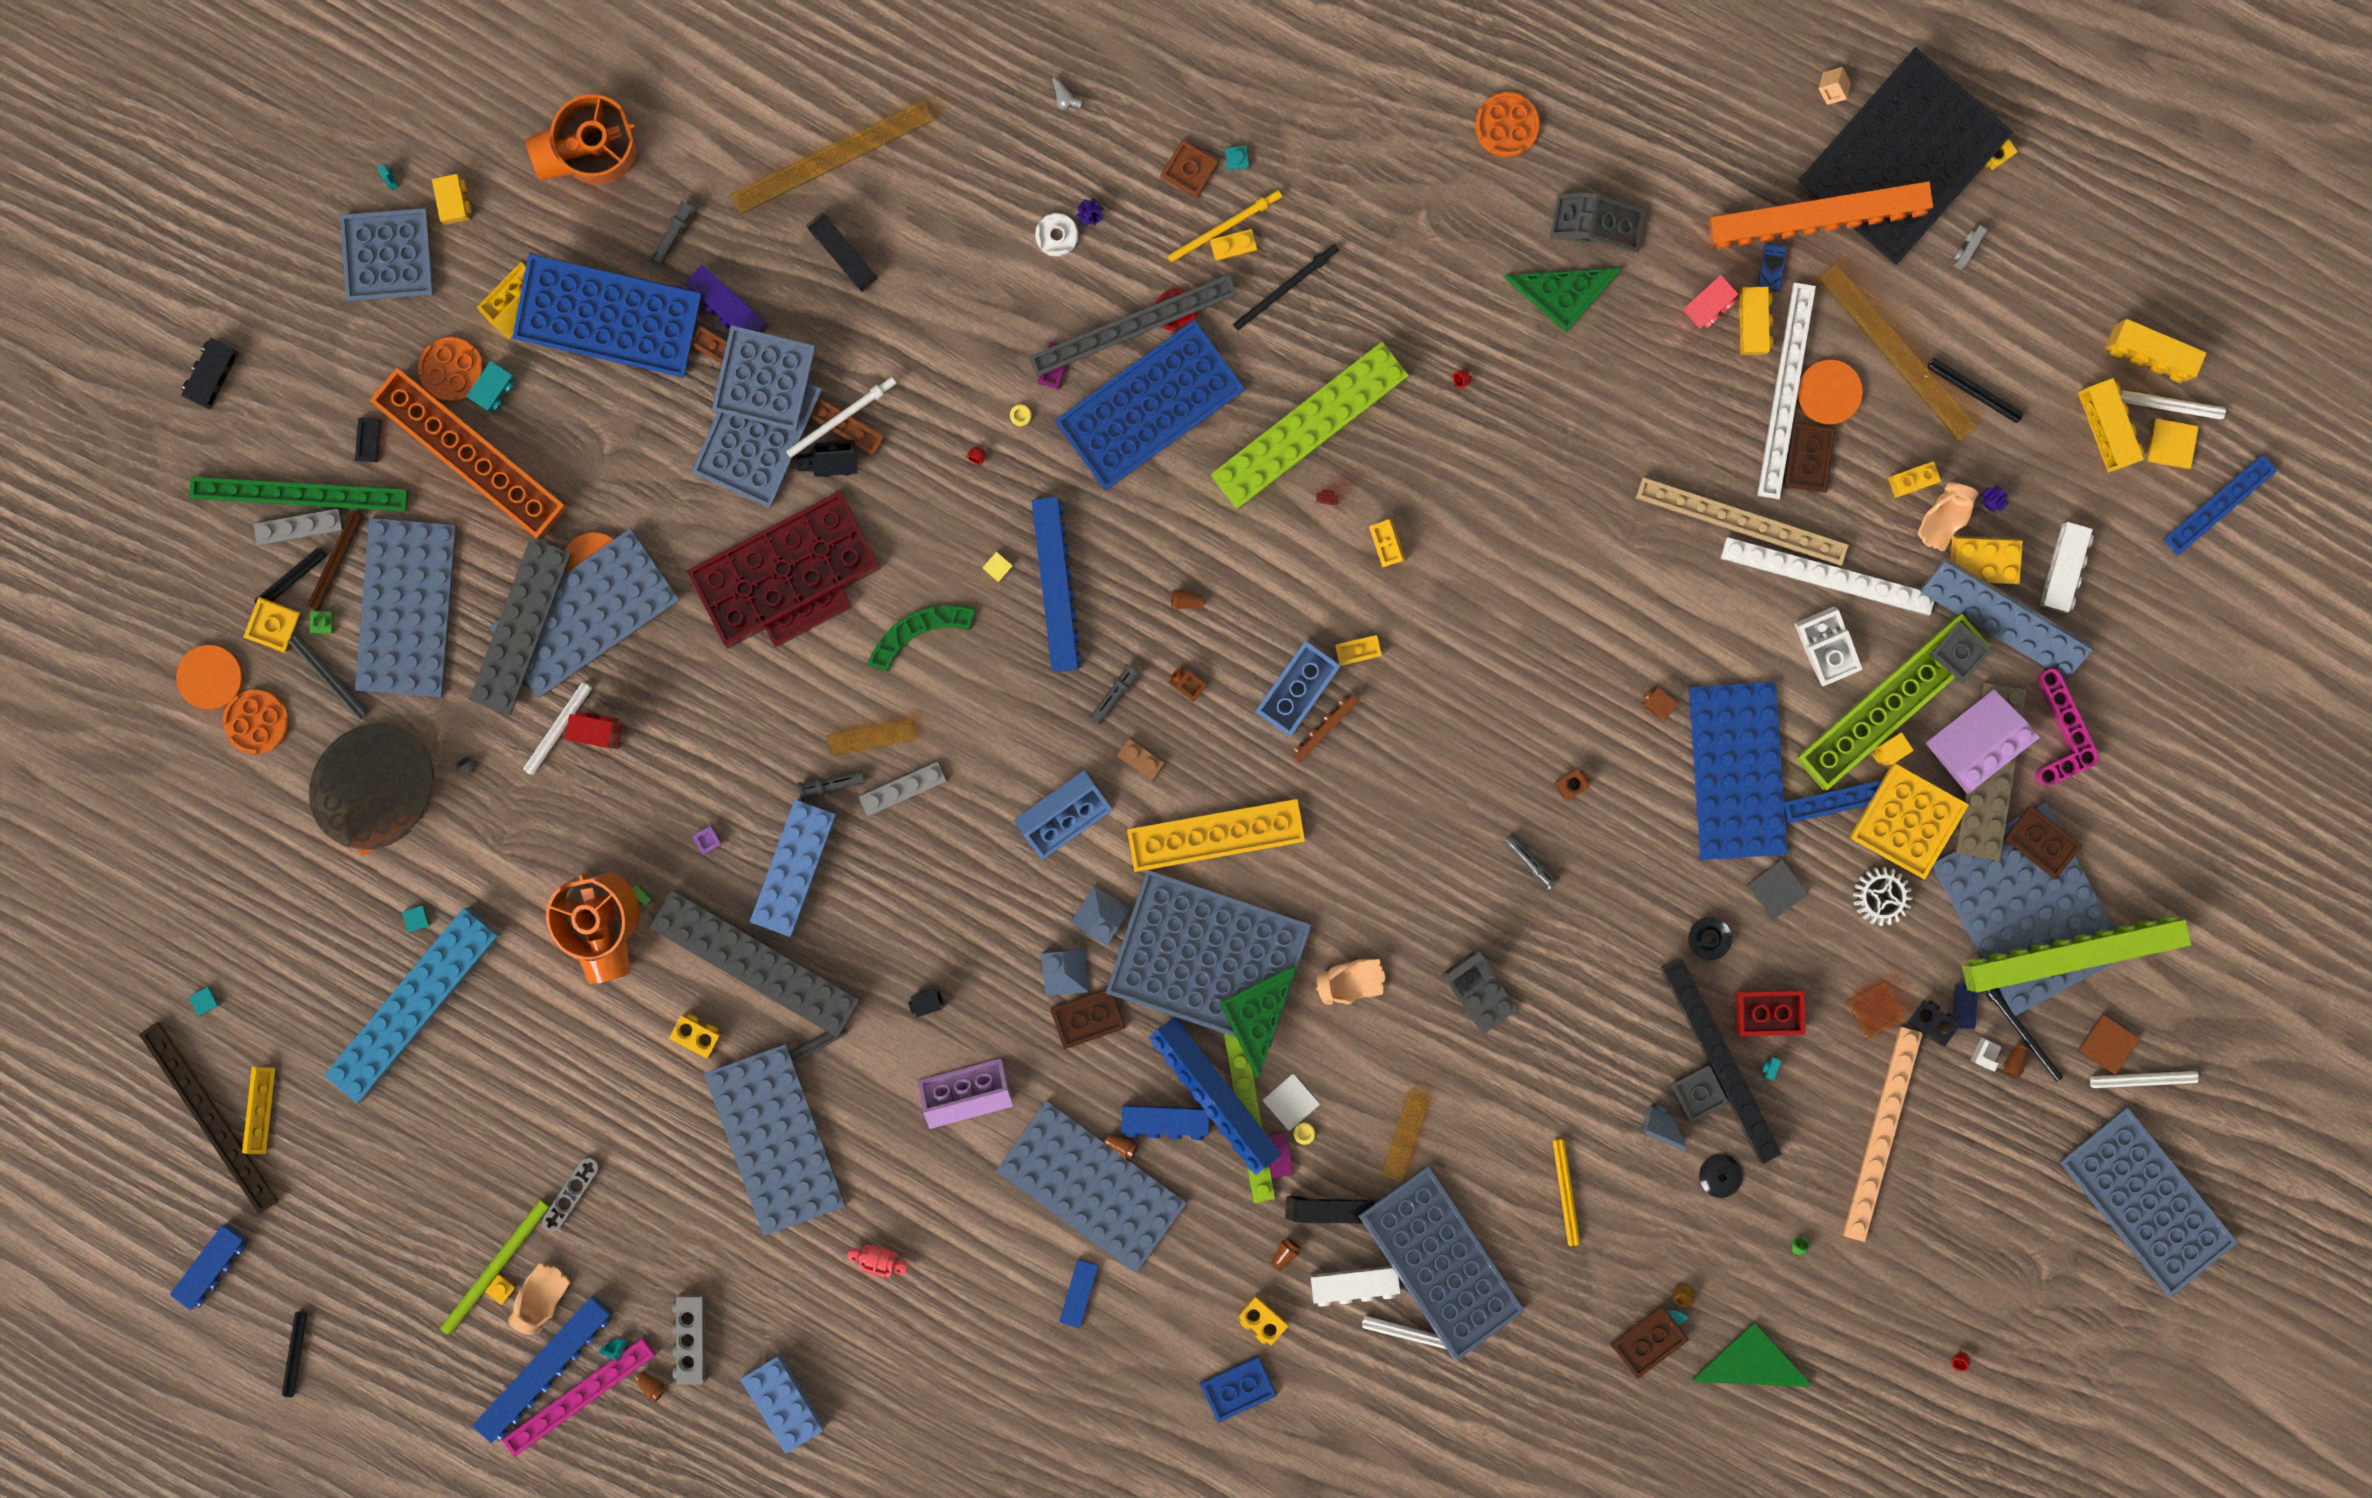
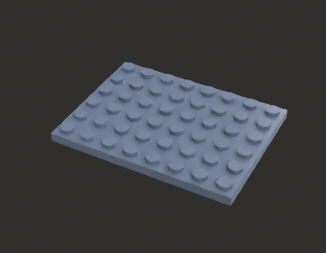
M2046 802L2034 807L2058 826ZM2021 815L2006 823L2004 837ZM2003 840L2000 861L1955 854L1956 850L1936 860L1932 867L1981 959H1989L1988 955L1995 953L2008 955L2010 950L2018 948L2031 950V946L2035 944L2053 945L2052 941L2058 939H2071L2072 941L2074 940L2073 936L2087 934L2095 936V931L2108 929V931H2115L2075 856L2056 880L2005 840ZM2113 963L1997 989L2011 1012L2016 1016Z
M1147 870L1105 994L1236 1037L1219 1002L1293 966L1297 970L1311 925ZM1285 1000V1002H1284V1005H1283V1008H1282V1011H1281V1015H1280V1017H1279V1020H1278V1023H1277V1026H1276V1029H1275V1032H1274V1035H1273V1038H1272V1041H1271V1044H1270L1269 1049H1271V1046H1272V1043H1273V1040H1274V1037H1275V1034H1276V1031H1277V1028H1278V1025H1279V1022H1280V1019H1281V1016H1282V1013H1283V1009H1284L1286 1000Z

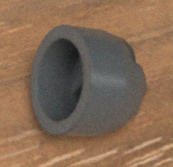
M471 756L462 758L456 764L459 771L464 775H469L468 772L471 770L474 772L476 764Z

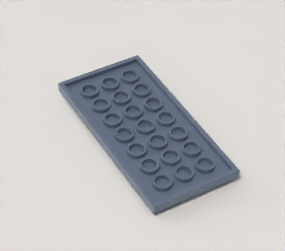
M369 518L355 682L356 691L443 698L457 525Z
M632 529L627 530L564 574L525 677L526 682L537 698L545 695L680 601V598ZM499 620L489 626L493 633Z
M787 1043L704 1073L763 1236L846 1206Z
M1049 1101L1044 1103L996 1170L1005 1179L1135 1273L1187 1203L1130 1160L1123 1158L1105 1145L1104 1141Z
M2127 1107L2123 1108L2058 1161L2170 1298L2238 1243Z
M1429 1166L1419 1171L1358 1215L1454 1361L1460 1360L1525 1312Z

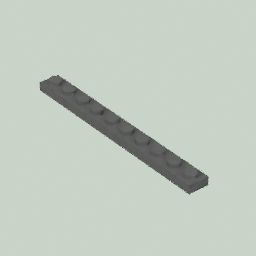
M1226 275L1029 356L1036 376L1039 377L1235 297L1237 292L1230 275Z

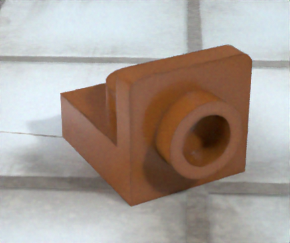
M1182 666L1172 673L1169 681L1170 685L1193 702H1195L1207 686Z

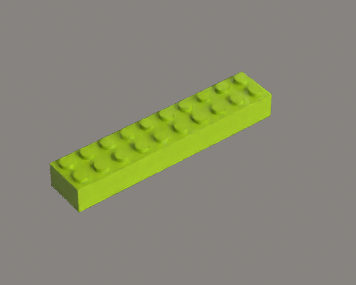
M1383 342L1379 343L1211 474V478L1235 509L1239 510L1399 386L1409 375Z
M1963 614L1953 617L1795 757L1822 790L1831 788L1955 678L1929 654L1957 622H1961L1988 647H1991Z
M2168 915L2159 917L2158 922L2150 920L2137 922L2138 926L2136 927L2135 925H2122L2116 927V931H2108V929L2095 931V936L2081 934L2073 936L2074 940L2072 941L2071 939H2058L2052 941L2053 945H2044V943L2032 945L2031 950L2018 948L2010 950L2008 955L2002 953L1988 955L1989 959L1986 960L1985 958L1980 959V957L1968 959V963L1962 965L1968 991L1982 992L2191 946L2187 923L2185 919H2178V916Z

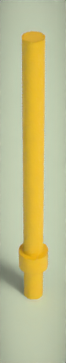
M1277 190L1265 198L1257 199L1255 204L1167 255L1171 263L1258 211L1263 212L1268 209V205L1282 198L1280 191Z

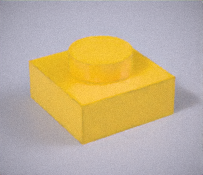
M498 1274L485 1293L503 1305L516 1286L504 1276Z

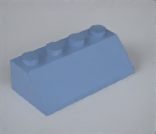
M1082 771L1020 815L1014 822L1043 860L1113 809L1087 773Z

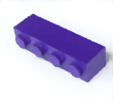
M703 265L685 283L689 290L702 292L700 299L705 302L703 307L711 314L716 312L721 317L718 321L727 329L732 325L762 333L769 326Z

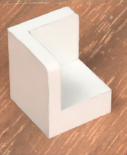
M1981 1037L1970 1061L1995 1072L1998 1066L1995 1060L2001 1050V1046Z

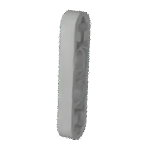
M588 1157L579 1163L544 1215L542 1225L547 1231L554 1232L562 1227L597 1175L600 1165L595 1158ZM590 1162H592V1168L594 1169V1172L589 1171L586 1174L585 1177L589 1178L588 1181L583 1176L577 1175L578 1172H580V1174L584 1173V1171L586 1170V1166H584L585 1163L589 1164ZM578 1179L582 1182L583 1188L581 1191H574L572 1189L571 1183L573 1180ZM566 1197L570 1200L571 1206L569 1209H562L560 1207L559 1201L561 1198ZM555 1208L559 1213L565 1214V1216L563 1217L560 1214L556 1219L558 1225L551 1227L548 1217L552 1218L557 1213L553 1211Z

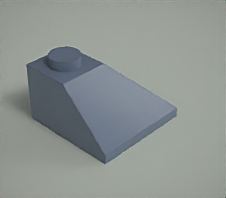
M1094 885L1071 922L1107 946L1130 911V908Z
M1085 949L1041 953L1046 996L1089 992Z
M1656 1105L1655 1108L1649 1106L1639 1130L1685 1151L1687 1148L1673 1117L1667 1114L1668 1109Z

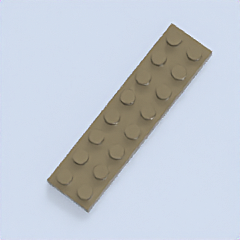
M1988 683L1982 684L1980 700L1994 689L2023 717L2027 690ZM2016 757L1968 794L1965 792L1964 802L1969 804L1960 820L1955 854L2000 861Z

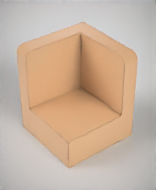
M1839 67L1823 72L1818 89L1827 105L1848 98L1851 82L1844 68Z

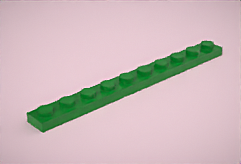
M191 477L189 498L407 512L408 490Z

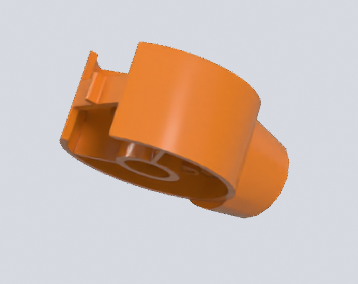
M587 94L573 98L565 103L555 115L551 127L525 139L532 165L540 181L572 175L584 183L602 185L620 179L633 166L638 154V148L632 135V131L636 130L635 125H629L626 113L614 100L602 95ZM596 107L594 120L582 123L577 133L561 139L563 128L573 115L583 109ZM606 108L621 114L630 140L628 149L622 159L611 151L613 147L612 141L622 138L619 125L605 129L603 126ZM599 133L603 135L599 144L595 146L587 145L588 139L593 134ZM585 155L595 159H601L609 155L617 164L600 173H584L571 168L564 161Z
M610 871L602 875L588 877L585 872L579 876L580 879H572L553 893L546 910V923L551 938L556 945L566 954L577 958L589 984H596L623 977L631 972L627 941L633 936L638 927L640 906L634 890L622 877ZM591 882L610 893L608 897L603 895L595 896L593 887L581 889L583 902L566 897L572 886ZM613 899L617 902L622 916L621 933L615 945H612L608 925L615 915ZM566 914L571 915L573 927L579 933L586 934L588 943L580 939L573 932L567 921Z

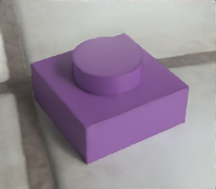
M712 826L692 836L702 855L722 845Z

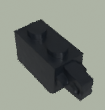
M855 440L816 443L812 447L811 453L796 455L797 470L814 472V477L857 474L858 458Z

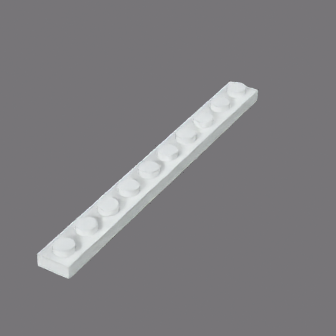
M1793 283L1757 493L1759 497L1780 499L1816 286Z
M1728 537L1725 539L1720 558L1928 616L1931 615L1934 600L1922 594L1921 590Z

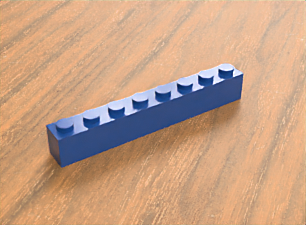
M1058 497L1033 499L1032 508L1052 673L1078 670V665L1082 664L1081 652H1076L1075 643H1079L1078 630L1073 628V622H1077L1076 610L1071 609L1070 600H1074L1073 587L1069 588L1068 579H1072L1071 568L1066 566L1065 558L1069 557L1068 544H1063V536H1067L1066 525L1061 523L1060 515L1064 514L1063 501L1058 502Z
M1176 1017L1165 1023L1149 1037L1153 1046L1165 1058L1166 1063L1176 1072L1180 1081L1192 1093L1193 1098L1200 1103L1207 1116L1214 1121L1221 1134L1228 1139L1234 1151L1246 1162V1166L1255 1175L1282 1155Z
M593 1295L472 1427L490 1443L496 1439L500 1441L508 1433L506 1428L510 1423L515 1425L523 1417L521 1414L522 1410L525 1407L529 1410L536 1403L537 1399L535 1396L540 1391L544 1394L552 1385L550 1380L555 1375L559 1377L567 1369L565 1364L570 1359L574 1361L582 1353L580 1350L584 1343L589 1345L596 1338L594 1332L599 1327L603 1330L611 1321L609 1316L613 1312Z

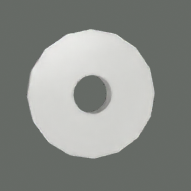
M1052 213L1046 215L1036 227L1035 237L1038 246L1044 253L1060 257L1067 255L1074 249L1078 242V230L1074 221L1065 214ZM1055 229L1063 232V237L1057 241L1051 238V232Z

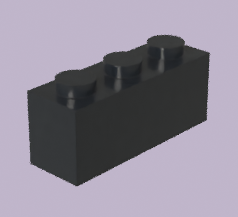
M212 338L204 343L201 350L202 355L199 361L197 360L192 367L193 373L190 379L184 382L182 386L183 393L181 394V396L207 409H211L239 354L238 351Z

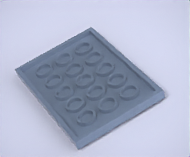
M808 383L797 431L717 412L691 473L768 508H772L793 457L790 458L786 450L801 441L823 389Z

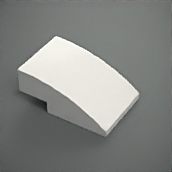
M1833 606L1794 623L1805 652L1822 686L1863 670L1839 609Z

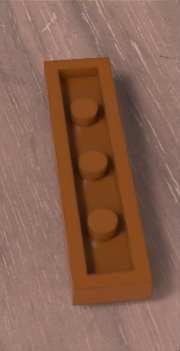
M1346 695L1337 704L1340 708L1335 713L1330 711L1323 719L1325 724L1320 729L1315 727L1307 735L1310 738L1305 745L1301 742L1292 751L1295 753L1292 758L1299 764L1359 700L1354 695L1350 697Z

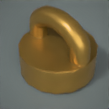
M1678 1285L1674 1288L1673 1302L1676 1305L1689 1307L1694 1304L1695 1291L1693 1288L1687 1285Z

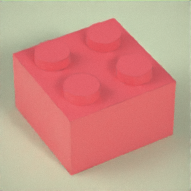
M1720 275L1691 301L1683 311L1699 329L1704 325L1708 328L1720 317L1718 312L1721 311L1724 314L1736 303L1734 298L1738 293Z

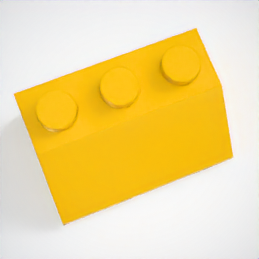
M522 262L476 307L508 340L513 335L526 265Z

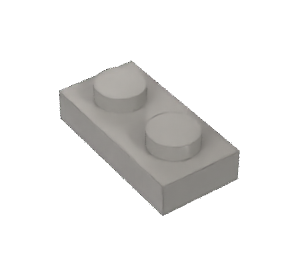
M1979 225L1975 229H1970L1965 237L1966 245L1964 248L1960 247L1954 256L1956 262L1953 266L1961 270L1967 265L1986 233V228Z

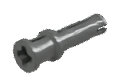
M682 200L680 201L681 206L677 213L670 218L672 223L651 257L662 265L682 231L688 229L691 217L698 211Z
M1126 663L1121 675L1113 680L1114 686L1089 717L1098 724H1101L1124 692L1127 693L1131 690L1130 686L1137 677H1141V674Z
M862 770L824 780L818 777L815 778V781L803 784L798 782V788L802 801H805L808 797L816 795L821 797L825 795V792L861 783L864 784L865 781Z
M1514 833L1503 842L1532 871L1530 873L1531 876L1537 878L1542 883L1545 891H1548L1560 879L1559 876H1555L1547 868L1546 863H1541Z

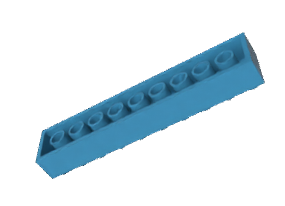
M469 907L463 908L324 1076L356 1103L364 1101L500 938L501 934Z

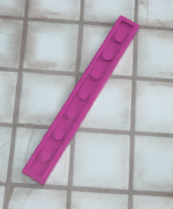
M644 1337L623 1352L619 1362L612 1359L508 1434L502 1441L514 1457L653 1358L656 1353Z

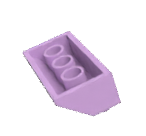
M1001 1058L918 1080L923 1114L929 1129L1013 1107L1011 1092Z

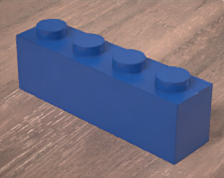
M1122 1106L1121 1133H1126V1137H1139V1134H1147L1148 1138H1160V1134L1169 1135L1170 1139H1182V1135H1188L1193 1140H1204V1136H1208L1209 1117L1204 1108Z
M229 1223L221 1225L170 1293V1296L190 1311L196 1307L200 1308L207 1300L205 1295L208 1291H213L221 1280L218 1279L223 1272L227 1273L234 1264L232 1259L235 1255L239 1256L245 1250L246 1245L244 1243L248 1238Z

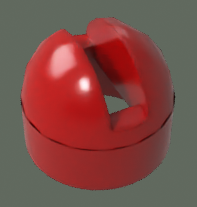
M1459 370L1453 374V381L1458 388H1464L1471 383L1472 376H1469V371Z
M978 446L971 448L967 459L982 465L986 455L984 449H979Z
M1959 1352L1955 1354L1951 1364L1958 1371H1967L1970 1365V1357L1967 1353Z

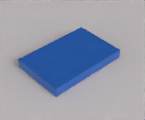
M1259 1355L1200 1382L1218 1423L1277 1396Z

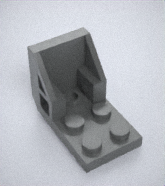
M1593 193L1558 194L1550 237L1585 243H1604L1632 253H1639L1647 210Z
M1478 950L1473 951L1441 974L1483 1035L1519 1010Z

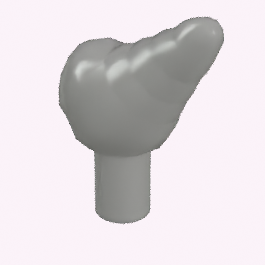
M1053 77L1052 82L1056 91V105L1058 108L1067 110L1072 105L1082 109L1084 100L1073 97L1070 90L1058 78Z

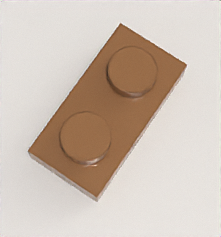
M1130 739L1127 740L1117 755L1118 758L1150 780L1154 779L1164 764L1160 759Z

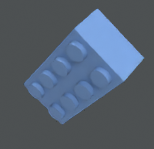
M1305 641L1255 713L1291 737L1338 671L1340 665Z
M781 1353L746 1373L740 1379L785 1454L824 1430V1423Z

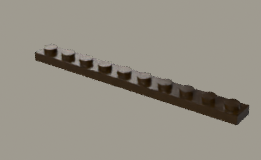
M156 1022L141 1032L139 1036L257 1213L261 1214L278 1203L279 1200L248 1154L242 1153V1145L160 1022Z

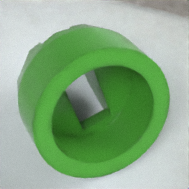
M1804 1237L1794 1238L1791 1244L1792 1252L1799 1256L1805 1255L1810 1248L1809 1241Z

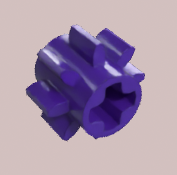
M1094 198L1091 201L1084 199L1077 206L1079 213L1076 217L1085 226H1088L1089 223L1096 225L1103 218L1101 211L1104 208Z
M1995 486L1993 489L1987 487L1981 494L1985 498L1981 503L1993 513L1996 510L2003 511L2009 504L2005 500L2008 494L1999 486Z

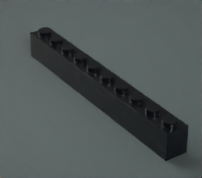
M1678 959L1660 968L1758 1161L1764 1164L1782 1155L1684 961Z

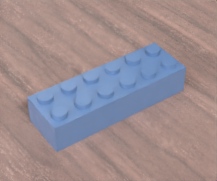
M794 800L753 911L751 923L789 937L794 936L838 814L800 800Z

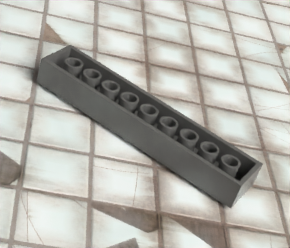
M671 890L650 926V929L835 1037L840 1036L862 999L676 890Z

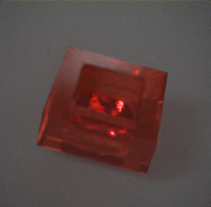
M1323 489L1321 493L1317 492L1315 503L1337 506L1339 495H1334L1335 491Z

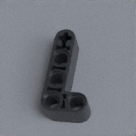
M823 212L806 225L808 230L861 292L878 279Z
M1286 1196L1285 1219L1300 1223L1363 1224L1358 1215L1371 1207L1374 1201L1362 1199H1309L1302 1196Z

